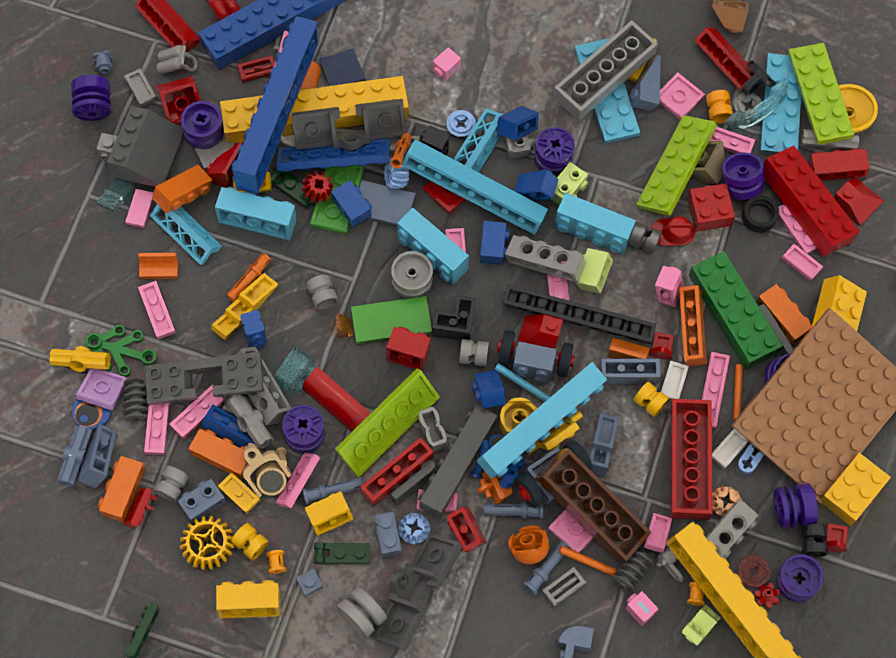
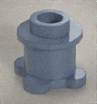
M105 50L92 54L93 58H95L96 72L108 74L112 71L113 65L110 62L112 61L110 51Z

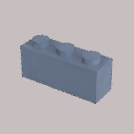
M601 359L599 370L607 378V381L602 385H644L648 381L653 385H658L661 377L660 359Z

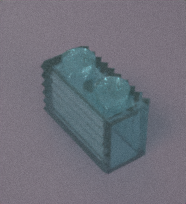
M293 347L273 378L278 386L294 394L296 390L300 391L305 376L310 375L314 370V358Z

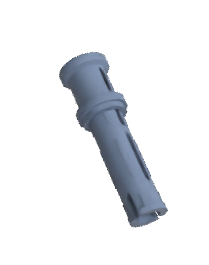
M358 477L327 486L320 484L318 487L308 490L304 488L302 489L305 505L308 506L312 502L323 500L331 494H336L340 491L342 494L360 490V486L363 484L361 478Z
M525 501L521 502V504L484 503L483 516H521L523 519L527 517L543 519V503L536 508H532Z
M560 540L538 568L532 570L533 574L526 582L522 583V587L527 592L535 596L543 582L546 583L548 581V575L564 556L558 553L561 545L570 549L567 543Z

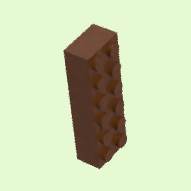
M569 448L560 450L535 477L617 562L627 561L651 534V531Z

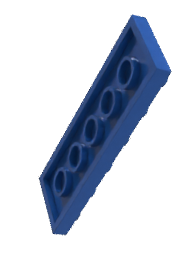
M389 139L370 140L371 143L364 144L355 150H347L340 147L334 148L333 145L296 150V146L279 147L277 171L289 172L294 169L309 170L319 167L326 169L332 166L347 167L348 165L364 166L369 163L384 164L390 162Z

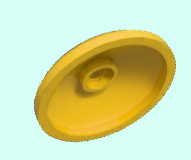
M854 84L839 85L847 113L851 115L849 119L854 133L868 129L877 117L878 105L876 99L868 90Z

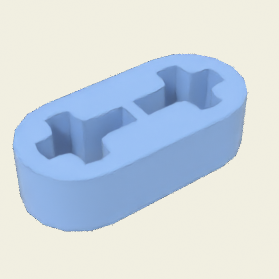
M751 443L737 464L738 471L743 475L751 474L764 456L760 452L753 456L752 453L755 447ZM748 459H750L751 463L747 469H744L743 463H746Z

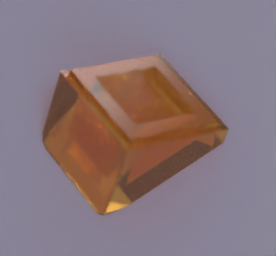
M337 313L335 315L338 337L353 336L350 318Z

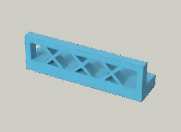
M485 109L454 157V160L459 162L467 158L465 166L479 173L502 135L498 134L497 122L498 117L504 114ZM488 115L495 117L492 122L485 124ZM485 130L483 136L476 138V134L479 131ZM476 144L475 150L467 153V148Z
M158 204L156 205L150 217L200 265H204L211 253L219 252L222 245L183 207L176 211L172 210L167 214L165 213L166 220H162L158 216L161 208ZM175 221L178 224L179 232L172 230L171 222ZM184 234H188L191 237L190 245L185 242ZM197 246H200L205 251L202 258L197 253Z

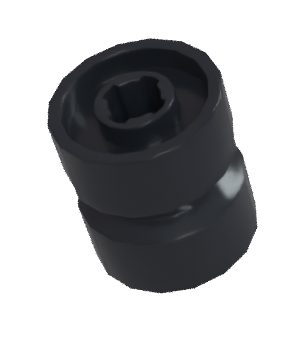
M822 524L801 526V539L804 540L801 544L802 555L812 558L827 556L828 543L825 541L827 539V527Z

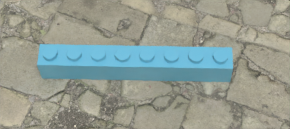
M416 139L402 163V166L533 235L536 234L548 211L547 208Z
M591 362L476 461L491 479L496 475L501 477L509 470L507 466L510 463L515 465L523 458L521 454L524 451L529 453L537 446L535 442L538 439L542 442L550 435L548 430L552 427L557 429L564 423L562 418L566 415L568 418L578 411L575 407L579 404L581 406L585 405L591 399L589 397L591 393L594 392L596 395L604 388L602 384L607 381V378Z

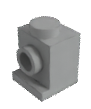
M528 135L517 140L505 137L508 160L530 156L531 149H533L532 138H528Z

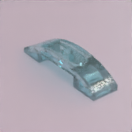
M784 78L771 87L772 95L744 114L741 110H738L725 119L727 129L729 131L744 129L772 114L781 105L790 90L788 80Z
M115 178L109 189L104 190L96 202L97 205L115 211L129 196L136 182Z

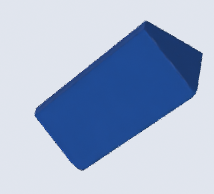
M214 404L211 406L201 423L203 427L222 438L231 440L239 448L241 446H249V443L255 444L247 432L240 430L236 417Z

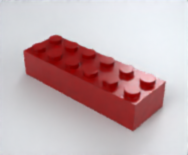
M793 145L766 158L763 162L764 179L787 207L822 256L825 257L851 244L860 231L796 147Z
M672 399L670 405V518L710 520L712 516V400Z

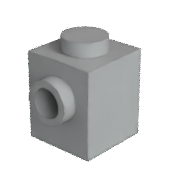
M101 134L96 148L99 159L108 161L118 136Z

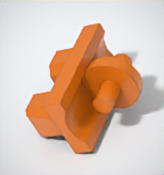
M486 472L482 473L483 479L479 480L481 487L477 489L478 494L485 493L487 499L492 497L495 504H501L504 499L511 496L513 493L511 488L505 489L500 486L498 481L501 477L496 475L491 479Z

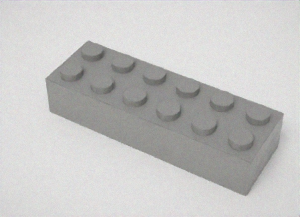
M631 20L555 86L553 98L580 121L656 54L658 43Z

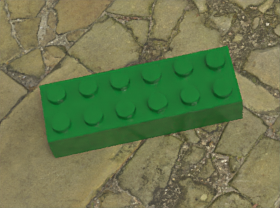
M725 251L692 266L688 276L694 285L699 286L702 292V299L745 370L778 355L783 345Z

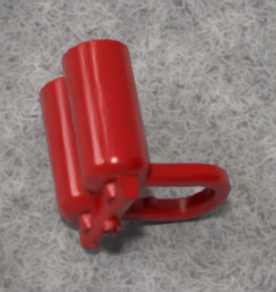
M205 0L219 21L241 9L236 0Z

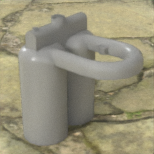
M177 45L158 53L160 62L157 64V71L162 75L181 68L188 72H195L197 70V60L193 55L186 52V46ZM185 57L192 60L193 68L184 64Z
M667 547L663 553L658 555L656 566L661 567L663 565L675 580L682 582L684 580L682 574L673 565L678 559L670 548Z

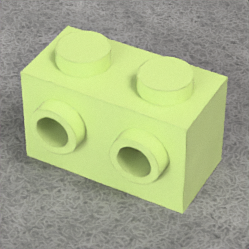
M569 162L557 177L559 180L551 200L560 205L565 193L577 197V193L583 191L588 185V174Z
M587 248L586 254L583 255L586 264L576 284L580 290L601 294L613 259L608 252Z

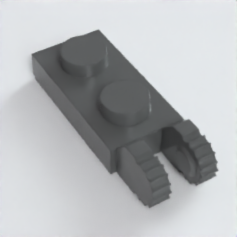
M433 460L426 461V463L422 464L420 471L412 473L404 484L397 485L391 493L392 502L396 506L400 505L426 484L433 473L436 474V463Z

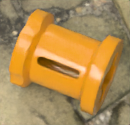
M273 550L266 553V556L269 558L270 569L268 572L270 574L286 572V567L283 564V550Z
M690 582L689 587L691 589L687 604L704 606V592L696 582Z

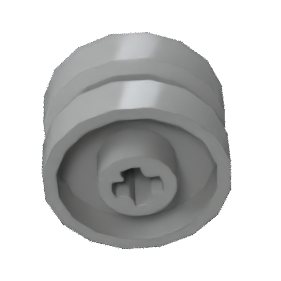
M407 251L400 254L394 260L391 266L392 286L395 292L406 299L425 296L433 284V266L429 258L417 251Z
M356 586L349 593L351 601L342 599L336 605V609L355 631L364 638H368L374 632L372 623L380 626L387 619V616L371 596Z

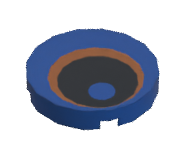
M76 399L72 407L75 423L78 426L81 425L92 429V431L96 430L99 423L105 426L111 418L112 410Z

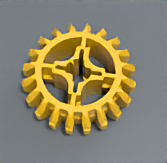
M203 516L201 518L202 522L199 523L195 519L194 526L190 523L187 525L190 531L183 530V534L187 537L180 538V541L184 543L180 545V549L185 550L182 555L183 557H188L187 562L189 564L194 561L193 566L195 568L201 564L202 570H205L206 565L209 566L210 570H213L212 564L216 563L219 568L221 567L219 561L222 560L226 563L225 555H232V552L228 550L234 549V544L231 543L233 536H229L232 534V530L227 529V523L221 524V519L219 518L214 522L213 516L209 517V521H206ZM209 529L207 533L199 534L200 531ZM216 532L223 536V546H220L215 541ZM192 540L200 545L198 555L191 549ZM210 540L211 545L207 544L206 546H204L203 542H208ZM209 552L217 553L211 557H206Z

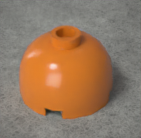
M539 526L522 527L519 529L520 533L515 536L513 533L508 541L510 551L520 563L535 564L547 556L550 547L546 531L541 530Z

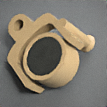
M249 443V446L246 445L244 458L248 465L243 469V477L256 495L261 497L262 493L269 496L281 493L286 486V475L287 477L291 476V471L287 466L286 449L279 447L276 451H267L262 454L255 444ZM271 460L277 461V463H274V462L265 463V462H268V461H271ZM262 465L256 473V484L250 476L256 468Z

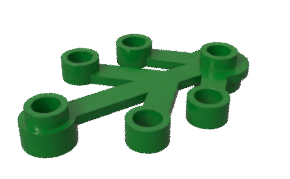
M116 325L114 329L102 335L98 333L89 334L85 339L86 348L92 352H103L102 349L110 351L121 376L128 377L131 374L129 366L125 364L121 355L142 360V363L146 366L154 365L157 361L156 353L152 349L140 352L125 347L133 342L140 343L143 341L144 335L140 330H135L131 335L122 338L126 334L125 328L122 325ZM118 329L123 330L120 334L116 333ZM136 334L141 335L139 339L134 338ZM115 336L122 338L114 343L106 342ZM93 341H98L97 345H91ZM152 357L153 359L152 361L148 362L146 361V358ZM111 361L109 369H106V371L110 372L112 370L113 366ZM123 369H128L127 373L125 374L121 373V371Z

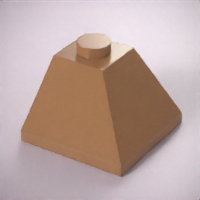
M713 0L712 7L723 26L732 33L743 32L749 3L739 0Z

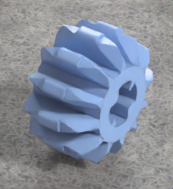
M386 162L383 173L386 186L393 189L407 186L410 174L409 169L404 166L393 168L390 162Z

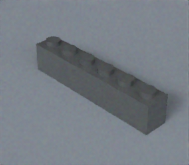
M479 405L474 410L470 409L466 416L468 421L465 426L461 425L456 435L458 438L448 446V455L446 458H441L437 466L439 468L438 472L431 475L428 484H430L428 489L422 490L418 498L420 500L419 508L439 519L441 518L478 455V450L483 440L488 438L495 426L498 415Z

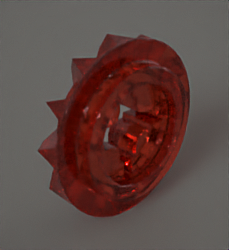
M756 555L744 558L738 569L741 580L746 585L753 586L754 588L763 586L768 581L771 573L767 561ZM758 565L757 573H759V575L755 574L754 577L751 578V571L749 570V568L753 569Z

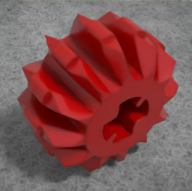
M317 171L313 175L309 173L306 177L307 179H304L302 182L303 187L301 190L305 192V198H311V203L314 200H317L318 204L322 200L326 202L329 196H331L334 185L330 183V177H324V172L321 175Z

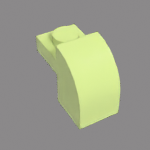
M705 605L686 625L682 633L687 640L698 646L721 617Z

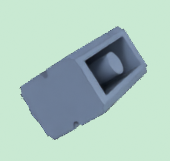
M394 512L375 515L374 522L382 559L401 556L402 549Z

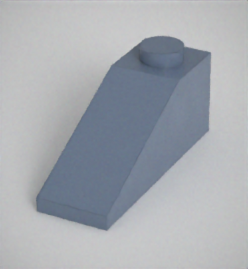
M660 55L655 56L648 62L630 93L631 107L651 112L660 104Z
M99 423L83 461L78 481L97 488L107 477L117 431Z

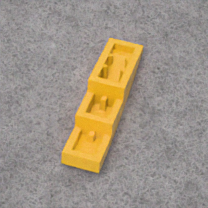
M263 273L239 294L238 299L225 309V314L212 324L211 329L226 340L242 325L240 316L257 310L278 287V283Z

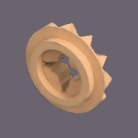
M722 486L715 489L712 493V510L717 515L723 517L737 500H742V498H740L738 491H735L732 487ZM727 495H729V501L731 502V504L728 503L727 506L723 508L724 501H722L721 498L724 499Z

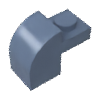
M573 626L565 630L557 644V647L565 648V650L561 649L559 658H572L574 650L589 652L594 629Z

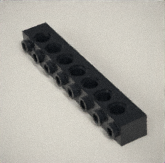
M507 284L502 302L503 306L537 315L546 314L563 319V322L650 345L656 328V323Z

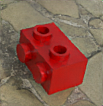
M462 507L446 516L449 521V528L453 533L455 532L458 538L457 542L463 545L461 550H464V552H471L487 543L469 507Z

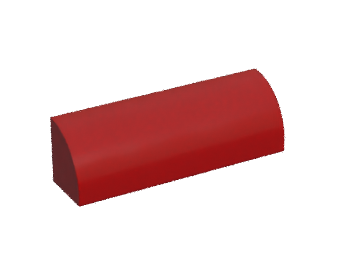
M138 0L135 4V7L171 47L177 45L186 46V52H189L200 42L199 36L166 0Z
M706 27L694 40L740 91L744 84L755 74L747 66L748 63L716 28Z
M318 367L310 373L302 386V389L351 432L371 414Z

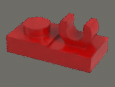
M145 487L138 490L123 525L129 528L137 527L144 519V510L151 511L154 509L149 506L148 501H157L158 498L151 495V489Z

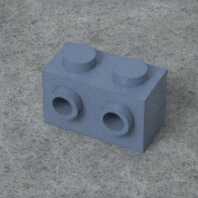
M210 479L200 482L195 490L182 494L178 503L193 525L195 524V519L201 520L203 516H207L225 504L226 501L213 480Z

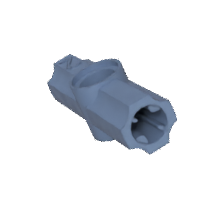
M76 425L70 444L66 446L63 453V465L57 479L59 483L66 486H75L80 468L87 454V448L93 433L92 429Z

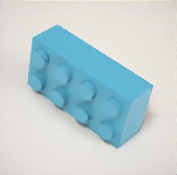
M221 187L215 205L218 223L291 240L297 220L295 205L288 201L279 202L268 196L259 197L250 192H240L232 187Z
M565 193L557 210L554 227L560 232L571 233L578 239L591 241L596 246L606 247L613 253L624 254L636 220Z
M414 208L397 223L398 241L403 246H408L412 251L420 252L428 257L433 270L435 269L439 273L443 281H449L454 285L468 271L469 255Z

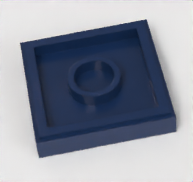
M353 48L319 59L328 86L365 81V76Z

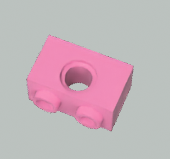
M663 266L655 283L657 299L659 303L676 308L680 299L679 287H684L682 273L676 267Z

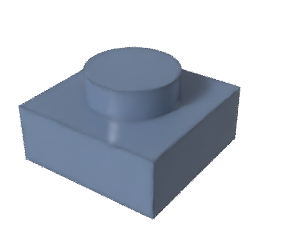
M314 569L296 577L305 597L323 588Z

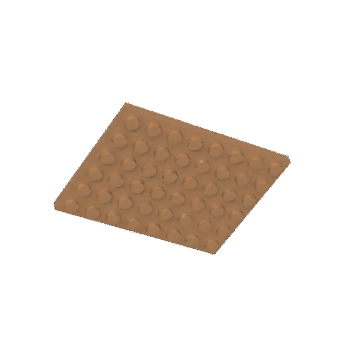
M828 308L731 426L796 484L810 483L817 503H821L823 496L858 453L864 451L896 411V366L836 312Z

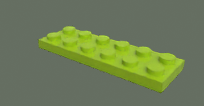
M819 43L789 49L788 55L817 145L854 138V131L825 44Z
M683 115L636 204L638 209L671 216L717 127L715 121Z
M416 369L335 448L336 452L356 477H360L419 419V411L430 408L440 398L423 372Z

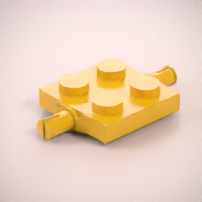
M577 411L569 418H562L564 423L557 429L552 427L548 430L550 435L542 442L538 439L535 442L537 446L528 454L533 453L538 448L548 451L553 450L559 446L561 441L574 436L575 432L580 429L576 421L583 418L581 412Z

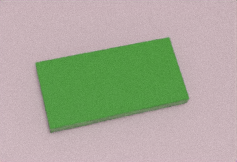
M348 165L347 167L332 166L325 169L324 177L331 178L330 183L334 185L332 190H335L349 180L353 185L356 184L360 187L365 167L358 165ZM329 196L326 202L322 200L318 204L316 201L310 227L347 234L349 222L332 201V197Z
M426 296L351 307L356 344L389 340L393 327H405L413 333L432 334Z

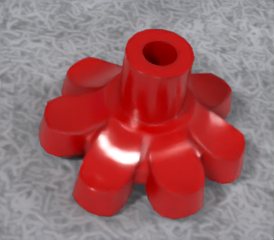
M768 583L767 587L764 584H760L758 586L759 590L754 592V597L759 598L756 602L758 606L765 604L767 609H771L772 603L774 605L779 604V599L776 596L780 595V591L773 589V583Z

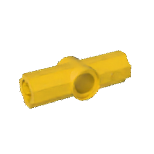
M77 346L74 350L51 349L49 362L54 366L70 367L76 372H83L86 368L106 370L110 367L111 356L110 353L92 352L86 347Z

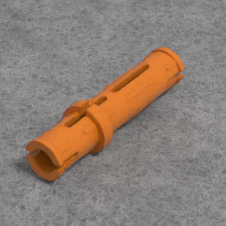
M408 133L402 134L401 139L396 143V150L390 162L393 168H400L402 166L406 153L411 147L412 136Z
M262 253L253 264H250L246 273L226 294L227 298L235 302L239 294L251 285L257 277L262 275L263 269L272 261L270 257Z

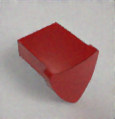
M655 332L649 355L659 359H672L671 350L674 335Z
M827 524V539L825 541L828 543V550L835 552L847 551L848 526Z

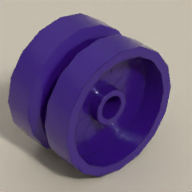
M198 101L185 108L181 116V124L185 140L189 145L197 149H208L217 145L224 134L223 120L217 106L207 101Z
M745 152L736 153L724 161L722 165L723 184H727L730 197L740 200L751 199L763 191L764 166L763 161L758 156Z

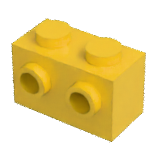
M341 491L305 507L317 536L354 520Z

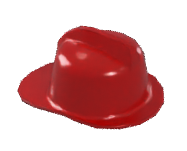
M681 216L659 219L651 227V229L654 228L662 232L658 242L661 246L688 245L695 237L694 226L688 219Z

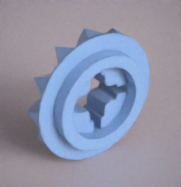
M464 110L452 112L446 122L450 134L455 135L457 138H465L476 124L474 116ZM457 122H459V123L465 122V123H464V127H465V128H463L462 126H460L459 128H457V126H458V123H457Z
M411 512L403 516L399 522L398 531L405 542L418 544L428 537L430 524L427 518L420 513ZM417 521V527L420 530H415L413 535H411V528L408 526H413Z

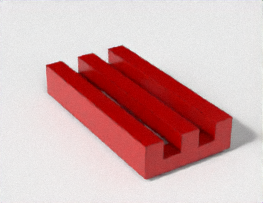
M271 55L237 64L242 83L270 76L275 62ZM269 62L271 63L264 66H258ZM250 67H254V68H252V69L243 71V69H247V68H250Z

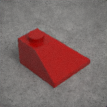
M239 142L218 156L213 164H209L206 173L211 177L212 183L224 188L231 187L233 183L232 177L234 176L231 167L233 161H237L239 156L238 149L243 143Z
M856 177L847 181L834 196L847 216L858 226L884 202Z
M546 314L525 316L518 341L556 349L563 319Z

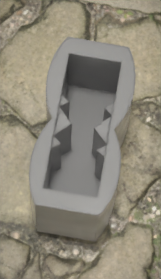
M430 407L419 411V427L426 436V444L434 453L446 449L447 437L445 430L440 425V418L436 409Z

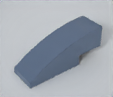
M600 413L590 459L592 462L591 471L595 475L605 477L619 418Z

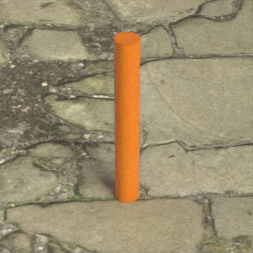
M741 364L735 365L734 421L741 414L743 365Z
M561 545L558 553L611 576L616 572L615 568Z

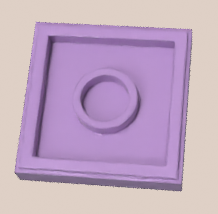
M90 368L76 393V399L113 411L125 387L124 381L128 378L103 369Z

